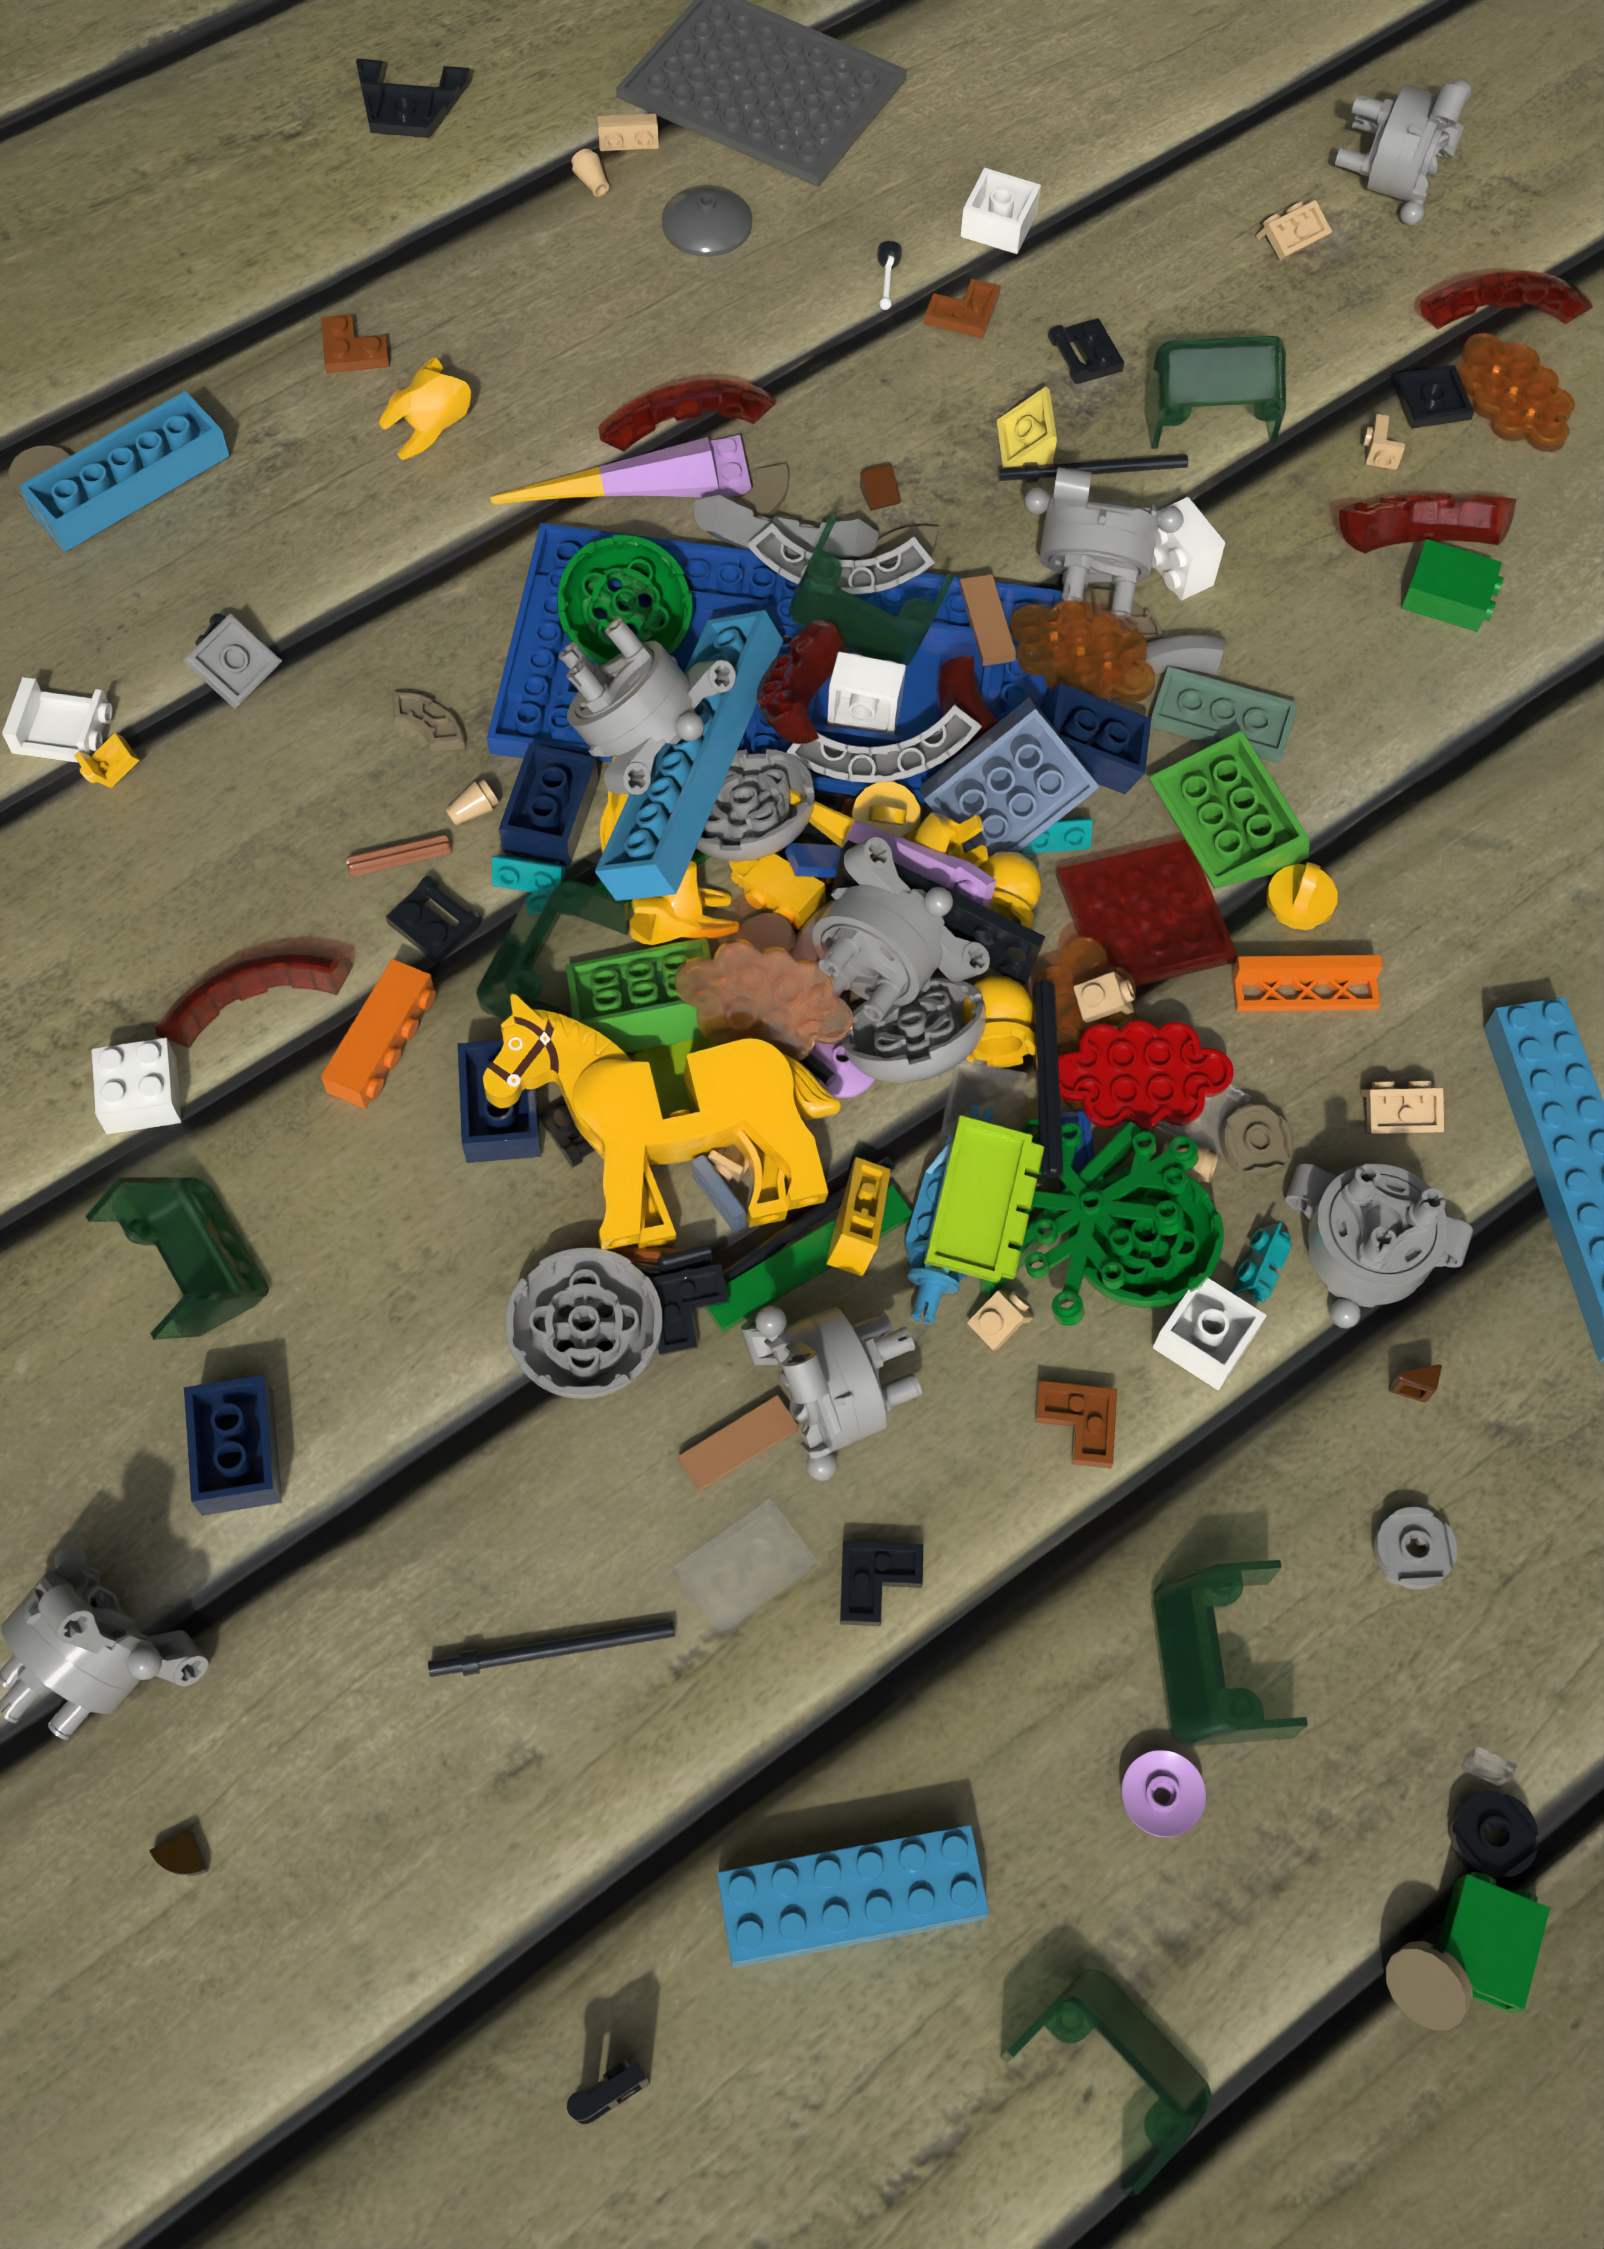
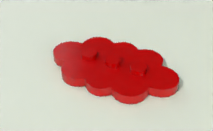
M1142 1020L1131 1021L1121 1030L1107 1024L1094 1025L1087 1029L1081 1037L1078 1052L1066 1053L1058 1058L1060 1098L1066 1101L1082 1102L1084 1115L1089 1122L1097 1127L1107 1129L1118 1126L1124 1120L1127 1123L1133 1122L1141 1130L1155 1127L1162 1119L1171 1125L1184 1126L1191 1124L1202 1113L1205 1106V1098L1218 1096L1223 1093L1232 1082L1234 1074L1232 1062L1226 1054L1218 1049L1201 1048L1198 1034L1192 1027L1181 1022L1166 1023L1159 1029Z

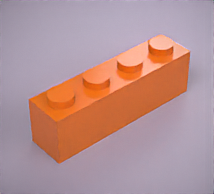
M391 959L321 1075L326 1093L363 1109L367 1108L371 1099H376L379 1096L384 1084L383 1079L388 1070L394 1069L400 1060L401 1048L407 1039L410 1040L414 1037L419 1025L418 1020L423 1011L429 1010L433 1005L436 991L434 990L430 974Z

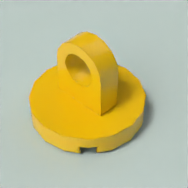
M892 781L877 782L865 788L855 799L851 810V818L900 838L906 833L918 829L921 822L920 806L915 795L905 786Z
M1306 862L1305 865L1294 864L1286 866L1274 874L1267 888L1266 903L1269 910L1271 907L1275 913L1274 917L1280 923L1292 929L1310 930L1330 920L1338 904V891L1333 880L1324 871L1320 870L1321 866Z

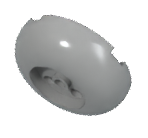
M747 749L737 751L696 849L716 859L741 862L772 855L788 846L802 833L811 818L814 808L815 790L812 776L807 767L796 757L778 750L767 749L766 754H748ZM790 789L798 792L802 797L797 807L791 805Z
M948 978L930 979L931 986L927 991L923 992L921 990L914 1001L907 1005H892L879 1023L870 1020L864 1015L863 1009L868 1002L867 1000L854 1010L843 1024L841 1036L845 1054L860 1072L879 1081L910 1083L941 1075L964 1061L974 1051L983 1036L986 1026V1008L979 990L964 981L954 982ZM969 996L971 1004H976V1009L972 1010L974 1019L966 1025L964 1024L961 1008L963 1000Z
M574 1248L555 1253L540 1261L538 1267L518 1282L512 1292L506 1311L507 1340L518 1366L528 1378L541 1388L553 1394L573 1399L603 1397L631 1384L645 1371L652 1361L662 1334V1308L659 1296L651 1280L632 1265L629 1259L605 1249ZM605 1304L613 1309V1314L607 1318L600 1317L597 1312L598 1308ZM568 1305L572 1306L574 1309L571 1311L569 1318H562L558 1314ZM585 1326L589 1327L587 1331H580ZM565 1341L571 1342L574 1345V1348L571 1347L565 1352L557 1350L559 1344ZM602 1341H609L612 1343L613 1348L603 1352L597 1348V1345Z

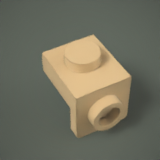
M1377 414L1373 426L1366 427L1363 446H1368L1366 465L1395 470L1399 466L1405 444L1386 440L1389 416Z
M1114 971L1073 987L1083 1021L1086 1023L1119 1011L1125 1014L1134 1012L1131 1001L1135 1000L1133 987L1128 979L1124 980Z
M735 1145L718 1151L711 1150L708 1155L709 1162L725 1183H729L731 1180L739 1185L749 1170L748 1161Z
M998 1290L967 1324L992 1350H998L1023 1323H1029L1034 1316L1027 1310L1030 1307L1028 1301L1017 1291Z

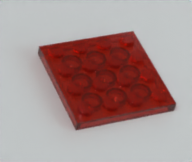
M1185 839L1057 869V881L1094 979L1114 971L1124 980L1128 979L1132 987L1236 962L1237 952L1203 869Z

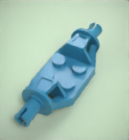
M971 1106L969 1118L978 1120L981 1106ZM985 1107L981 1121L990 1123L994 1115L993 1111ZM953 1134L947 1137L946 1147L925 1171L904 1243L910 1269L907 1273V1279L919 1286L910 1317L920 1322L923 1308L926 1307L927 1311L923 1322L925 1324H934L941 1294L957 1293L960 1287L959 1284L968 1276L954 1271L948 1276L950 1270L925 1264L924 1269H922L923 1254L926 1252Z

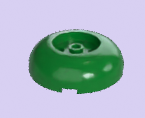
M612 535L610 538L601 539L596 542L592 541L585 545L568 562L558 586V616L570 643L576 642L591 662L603 666L612 658L622 653L605 632L606 628L613 621L621 618L626 625L632 624L636 627V636L642 643L656 641L671 655L685 637L692 617V595L683 576L682 568L662 547L637 536ZM618 580L621 584V589L613 592L607 587V582ZM640 595L648 596L651 602L649 607L643 608L639 605L638 597ZM618 604L625 605L627 608L626 611L624 612L618 609ZM601 608L607 613V618L597 619L593 615V611Z
M1132 1165L1123 1167V1171L1111 1174L1105 1178L1103 1176L1099 1177L1087 1188L1106 1189L1129 1175ZM1186 1175L1187 1188L1180 1194L1174 1195L1166 1190L1138 1187L1117 1200L1119 1202L1157 1206L1160 1202L1166 1200L1173 1201L1179 1204L1183 1210L1184 1227L1176 1234V1238L1169 1240L1156 1231L1153 1222L1137 1220L1132 1227L1126 1225V1222L1132 1219L1111 1217L1120 1229H1127L1133 1237V1250L1129 1254L1121 1256L1113 1253L1109 1240L1096 1225L1093 1238L1112 1262H1118L1124 1267L1126 1282L1118 1289L1106 1287L1101 1273L1089 1258L1087 1259L1083 1276L1085 1280L1096 1291L1112 1301L1137 1308L1169 1306L1180 1302L1188 1290L1193 1292L1199 1287L1201 1288L1205 1281L1211 1277L1218 1265L1224 1241L1222 1218L1209 1199V1193L1199 1183ZM1178 1178L1171 1179L1169 1183L1177 1184L1181 1180ZM1090 1203V1204H1088V1205H1086V1206H1087V1207H1094V1206H1096L1098 1203ZM1168 1212L1162 1214V1216L1169 1217L1174 1213ZM1079 1224L1069 1229V1238L1077 1234ZM1119 1239L1115 1244L1124 1245L1128 1240ZM1153 1260H1160L1165 1266L1160 1268L1154 1267L1151 1262ZM1112 1272L1107 1277L1115 1279L1120 1276V1273Z

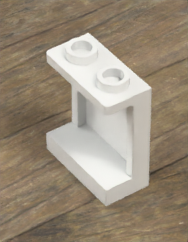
M22 677L2 734L11 753L79 763L74 756L78 751L92 756L102 746V733L105 725L111 721L112 705L108 703L105 693L101 689H95L92 698L42 692L36 679Z

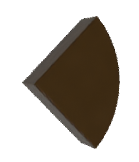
M190 1830L149 1850L154 1860L161 1867L174 1874L196 1876L208 1872L193 1832Z

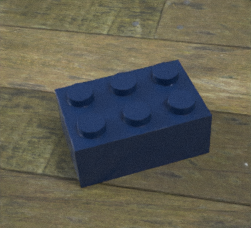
M1059 682L1041 704L1040 710L1099 785L1126 794L1145 774L1152 718Z
M529 743L499 826L503 852L554 863L555 861H560V865L570 867L599 782L596 757Z
M503 1040L457 1043L461 1138L467 1163L541 1157L538 1089H524L518 1101L507 1108L494 1106L487 1100L485 1095L484 1072L500 1053L504 1043Z
M265 1375L184 1387L191 1502L201 1516L282 1503L273 1390Z

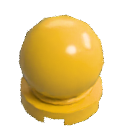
M999 851L989 856L988 860L978 867L996 879L989 909L1031 929L1034 922L1032 910L1041 897L1042 878L1033 861L1018 852Z
M991 975L977 980L973 986L979 990L985 1004L986 1026L979 1044L966 1060L970 1063H973L975 1058L987 1061L988 1068H1006L1022 1064L1024 1055L1028 1053L1031 1055L1035 1054V1034L1029 1028L1033 1016V1004L1030 994L1021 984L1009 976ZM969 996L965 997L961 1008L964 1024L966 1025L974 1019L972 1010L976 1009V1004H971Z

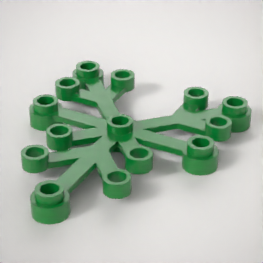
M1030 1119L1026 1121L1019 1132L1029 1134L1039 1131V1120ZM1067 1123L1061 1127L1064 1173L1059 1178L1073 1196L1035 1191L1030 1210L1016 1209V1211L1026 1214L1033 1207L1068 1211L1053 1221L1041 1219L1034 1225L1033 1230L1036 1241L1041 1245L1053 1244L1058 1236L1079 1224L1076 1235L1045 1254L1033 1252L1025 1259V1266L1029 1276L1040 1279L1045 1277L1051 1268L1071 1257L1063 1291L1054 1297L1051 1305L1054 1318L1059 1324L1072 1326L1079 1323L1084 1317L1085 1309L1079 1292L1088 1258L1101 1273L1106 1287L1118 1289L1126 1282L1124 1267L1118 1262H1112L1093 1238L1096 1225L1109 1240L1111 1250L1121 1256L1127 1255L1133 1250V1237L1127 1229H1120L1111 1217L1153 1222L1156 1231L1167 1236L1177 1234L1182 1230L1185 1223L1183 1210L1179 1204L1173 1201L1166 1200L1160 1202L1157 1206L1119 1202L1117 1200L1138 1187L1166 1190L1174 1195L1184 1192L1187 1188L1184 1171L1193 1168L1199 1160L1197 1144L1191 1138L1186 1136L1174 1138L1169 1143L1167 1152L1150 1161L1151 1156L1157 1149L1154 1135L1150 1132L1136 1134L1132 1141L1135 1156L1130 1174L1106 1189L1099 1190L1088 1189L1072 1169L1076 1149L1082 1143L1080 1127L1074 1123ZM1039 1132L1033 1134L1032 1143L1040 1145ZM1067 1134H1076L1074 1138H1065ZM1142 1142L1151 1143L1148 1147H1139V1144ZM1181 1148H1187L1184 1152L1177 1151ZM1041 1166L1037 1175H1041ZM1025 1172L1024 1175L1030 1176L1032 1173ZM1174 1178H1178L1181 1180L1177 1184L1169 1183V1181ZM1090 1203H1098V1204H1097L1096 1206H1094V1207H1087V1206H1086V1205H1088V1204H1090ZM1164 1213H1174L1172 1216L1169 1217L1162 1216V1214ZM1044 1229L1052 1230L1048 1235L1040 1234ZM1119 1239L1128 1240L1124 1245L1115 1244ZM1036 1262L1044 1263L1042 1267L1037 1269L1031 1267ZM1112 1272L1120 1273V1276L1115 1279L1107 1277ZM1074 1302L1068 1308L1061 1307L1063 1303Z

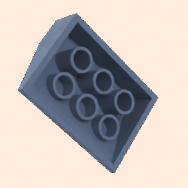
M1030 697L919 786L924 801L935 813L947 816L959 824L975 815L981 817L983 830L962 843L967 851L984 845L987 848L988 857L999 851H1021L1100 788L1099 784Z

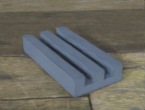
M702 1154L692 1161V1177L731 1230L736 1233L745 1227V1208L706 1156Z

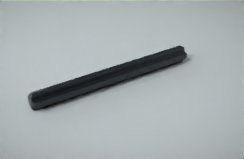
M1042 979V981L1035 982L1033 985L1040 1145L1044 1147L1041 1175L1052 1180L1061 1177L1064 1173L1054 983L1049 982L1048 979Z

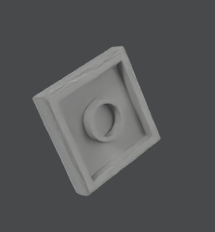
M230 613L183 662L233 708L237 709L280 665L282 660Z

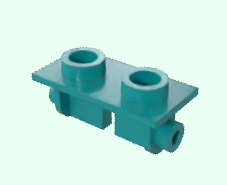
M1078 815L1076 818L1060 819L1024 847L1022 854L1091 849L1093 819H1083L1081 815Z
M504 853L503 856L493 855L492 886L561 897L562 880L565 879L567 867L560 865V861H555L554 863L536 860V862L529 861V858L510 856L509 853Z
M1281 1222L1259 1228L1252 1235L1249 1242L1251 1249L1248 1256L1236 1272L1237 1282L1232 1291L1234 1294L1248 1290L1251 1292V1299L1259 1303H1264L1265 1299L1271 1297L1279 1274L1270 1269L1269 1265L1278 1270L1282 1269L1292 1247L1290 1242L1291 1236L1280 1231Z

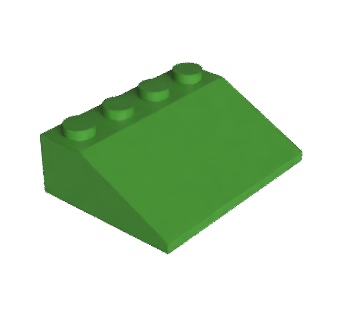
M1242 730L1149 777L1150 783L1214 889L1275 874L1282 868L1294 865L1309 857V837Z
M707 937L566 964L572 1019L598 1031L615 1043L623 1052H639L646 1048L674 1045L681 1041L710 1038L716 1034L726 1033L721 1000Z

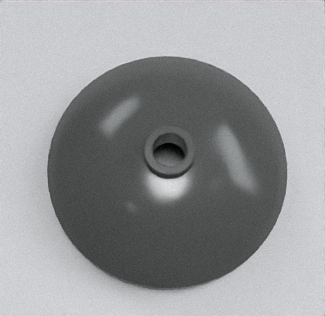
M698 185L679 192L668 201L662 213V228L669 242L679 250L696 256H718L737 249L746 241L752 229V214L744 199L729 189L715 185Z

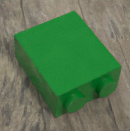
M1426 539L1401 609L1478 632L1483 619L1489 621L1494 611L1496 602L1492 601L1491 597L1492 595L1497 597L1504 577L1498 576L1502 562Z
M1471 1872L1470 1875L1466 1874L1454 1882L1436 1950L1441 1954L1446 1951L1461 1965L1472 1986L1474 1999L1511 2014L1523 2011L1526 2007L1550 1907L1538 1903V1897L1528 1891L1514 1888L1510 1892L1496 1886L1497 1881L1494 1878L1479 1872Z

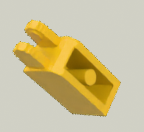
M775 853L760 858V860L729 861V865L733 869L731 879L735 884L744 889L747 902L755 909H763L768 913H776L785 917L790 925L798 931L819 908L826 904L825 883L815 877L795 876L790 863Z

